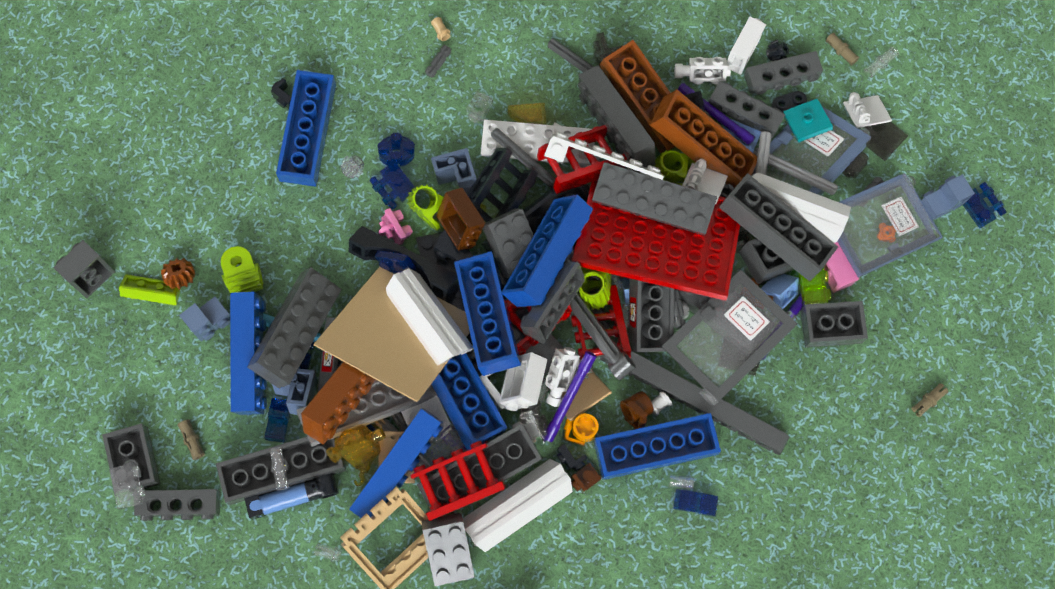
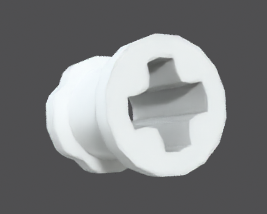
M663 391L659 392V396L651 401L655 416H658L659 412L665 407L672 405L671 400Z

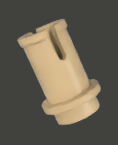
M434 18L431 21V25L437 33V38L441 41L448 40L450 38V30L446 28L442 18Z

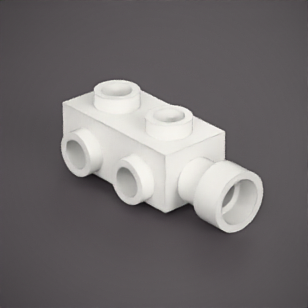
M722 57L689 58V65L675 64L674 67L675 78L689 76V82L697 85L709 81L717 85L719 81H726V77L731 74V66L727 65L726 58Z
M565 347L564 349L555 350L545 385L551 389L546 399V403L559 407L563 399L562 394L569 388L575 371L581 362L580 356L573 348Z

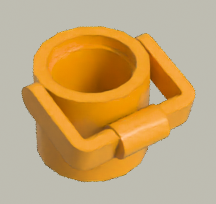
M582 413L571 422L567 418L563 438L566 441L584 446L585 443L592 441L597 435L599 427L597 419L587 413ZM571 430H572L573 436H574L576 439H573V438H570V437H569V433H570Z

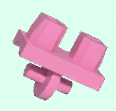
M390 208L386 209L384 216L381 217L382 222L379 223L381 229L378 233L402 245L404 240L411 236L412 229L409 225L400 226L399 222H402L404 219L400 210L391 211Z

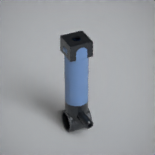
M332 473L264 495L244 498L248 516L254 520L286 508L335 496L339 492L334 474Z

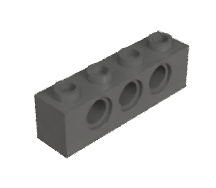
M817 51L747 67L744 77L750 94L756 93L760 95L770 89L776 91L787 85L797 86L807 80L808 82H814L819 79L823 68ZM763 77H768L770 80L767 81Z
M719 81L709 99V103L728 117L761 132H770L771 139H773L785 117L781 110L766 105L762 100L750 97L748 93L739 91L726 82ZM727 98L733 99L734 102H729ZM743 107H748L751 111H746ZM759 115H764L767 119H762Z
M217 489L135 491L134 516L140 517L141 521H152L153 517H161L160 520H173V517L181 516V520H193V516H201L203 520L214 519V516H219L220 491ZM181 500V508L175 511L173 508L174 503ZM197 500H201V508L194 510V503ZM161 501V508L154 511V503Z

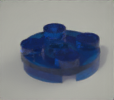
M400 133L391 134V136L386 137L377 145L379 159L387 166L394 167L393 164L405 166L414 159L415 144Z

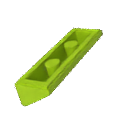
M125 274L119 286L121 297L177 305L180 290L177 287L171 289L164 284L163 280Z

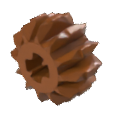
M176 258L175 261L169 260V264H163L161 276L166 286H169L171 289L177 287L180 290L183 286L188 287V283H193L195 270L190 261H187L185 258L181 260Z

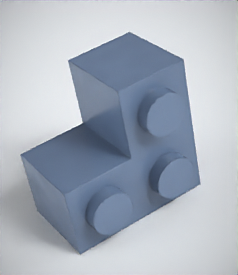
M467 148L431 158L438 185L457 180L459 188H463L466 194L469 193L477 179Z
M963 174L958 177L953 175L945 180V183L939 187V190L935 192L930 190L925 193L921 201L932 220H935L963 206L975 193Z
M213 297L200 308L194 303L179 315L201 342L209 340L214 336L216 330L219 328L223 329L230 323V314L216 297Z
M298 369L290 385L280 389L273 384L272 386L276 395L288 396L286 404L289 413L297 415L296 410L307 406L314 398L318 380L314 370Z

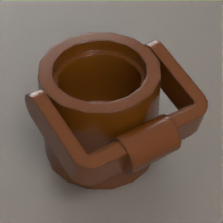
M639 391L620 402V408L625 421L635 429L644 428L647 416L654 412L651 400L643 391Z

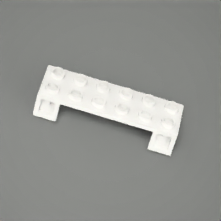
M484 120L481 156L491 157L497 147L504 148L491 137V132L495 128L500 129L535 161H538V148L544 144H549L552 133L556 135L557 132H561L571 137L578 132H585L591 129ZM595 142L588 144V146L593 148ZM576 148L571 150L579 164L591 165L583 151ZM566 156L563 162L557 161L559 163H569Z
M557 132L556 135L552 133L544 155L563 162L567 149L570 146L637 170L641 174L661 180L664 178V175L660 173L661 170L651 165H648L647 168L643 167V164L638 160L632 158L629 161L624 160L623 155L612 152L610 155L605 153L606 150L596 145L593 148L588 147L587 142L577 138L575 141L569 140L568 135Z

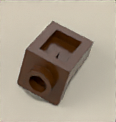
M589 463L577 473L571 475L573 480L571 485L577 492L580 490L583 494L602 478Z

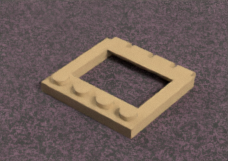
M397 487L386 495L389 502L385 503L382 499L370 510L373 513L372 517L366 513L354 524L358 528L356 531L350 528L340 537L344 541L341 544L342 547L380 589H395L428 559L423 534L381 572L356 546L402 504L421 525L423 520H428L427 515L404 489L400 491Z

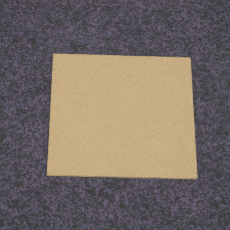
M379 267L318 338L314 346L418 402L448 361L437 366L387 296L386 287L394 274ZM437 297L467 337L470 330L466 312Z

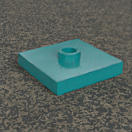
M818 99L783 111V114H785L784 118L798 143L833 130V125Z

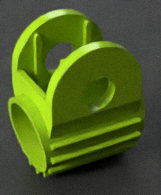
M666 150L655 159L656 165L654 167L661 170L660 173L664 175L663 180L682 186L683 183L678 182H684L691 164H695V162L686 154Z
M420 185L411 189L412 191L408 193L409 196L406 198L408 199L409 209L411 208L425 223L438 231L440 223L432 216L439 210L444 197L437 194L436 190L432 186L428 187V185ZM418 190L425 191L429 196L430 201L426 209L420 208L415 202V195Z
M235 246L227 249L221 257V267L224 273L221 276L229 292H256L262 290L263 278L259 263H255L250 253L243 247Z
M581 267L585 277V281L579 289L582 299L592 310L604 308L610 300L611 274ZM590 276H597L601 280H589ZM593 289H601L596 294H588Z

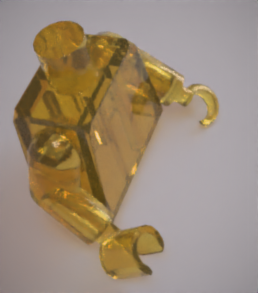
M365 425L345 429L340 436L334 438L335 447L328 448L326 453L334 463H337L343 457L360 471L358 475L360 482L357 483L354 480V484L361 486L364 483V474L368 473L374 459L381 452L379 441L385 439L386 435L381 427L374 431L369 430Z

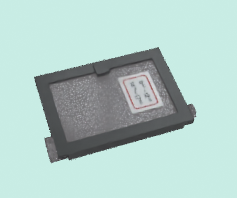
M740 270L731 278L727 300L711 298L662 348L704 388L700 394L714 407L798 324L795 322L797 317L791 311L786 313Z

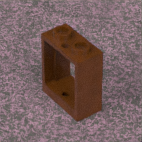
M463 188L445 193L436 216L458 251L469 250L476 245L485 222Z

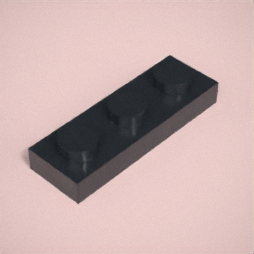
M533 169L523 171L496 217L513 209H518L519 205L525 201L528 190L536 182L535 179L538 176L536 171Z

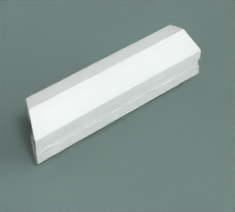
M756 173L752 176L834 243L838 241L848 221L851 210L850 206L761 173Z
M408 268L392 276L386 287L387 296L437 366L449 361L454 356L463 355L474 349L420 274Z
M549 459L464 517L463 522L466 532L476 546L484 552L490 550L573 492L571 478L564 471L560 463Z

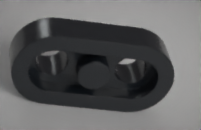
M794 91L776 97L771 107L777 108L783 113L785 110L806 103L807 97L801 91Z

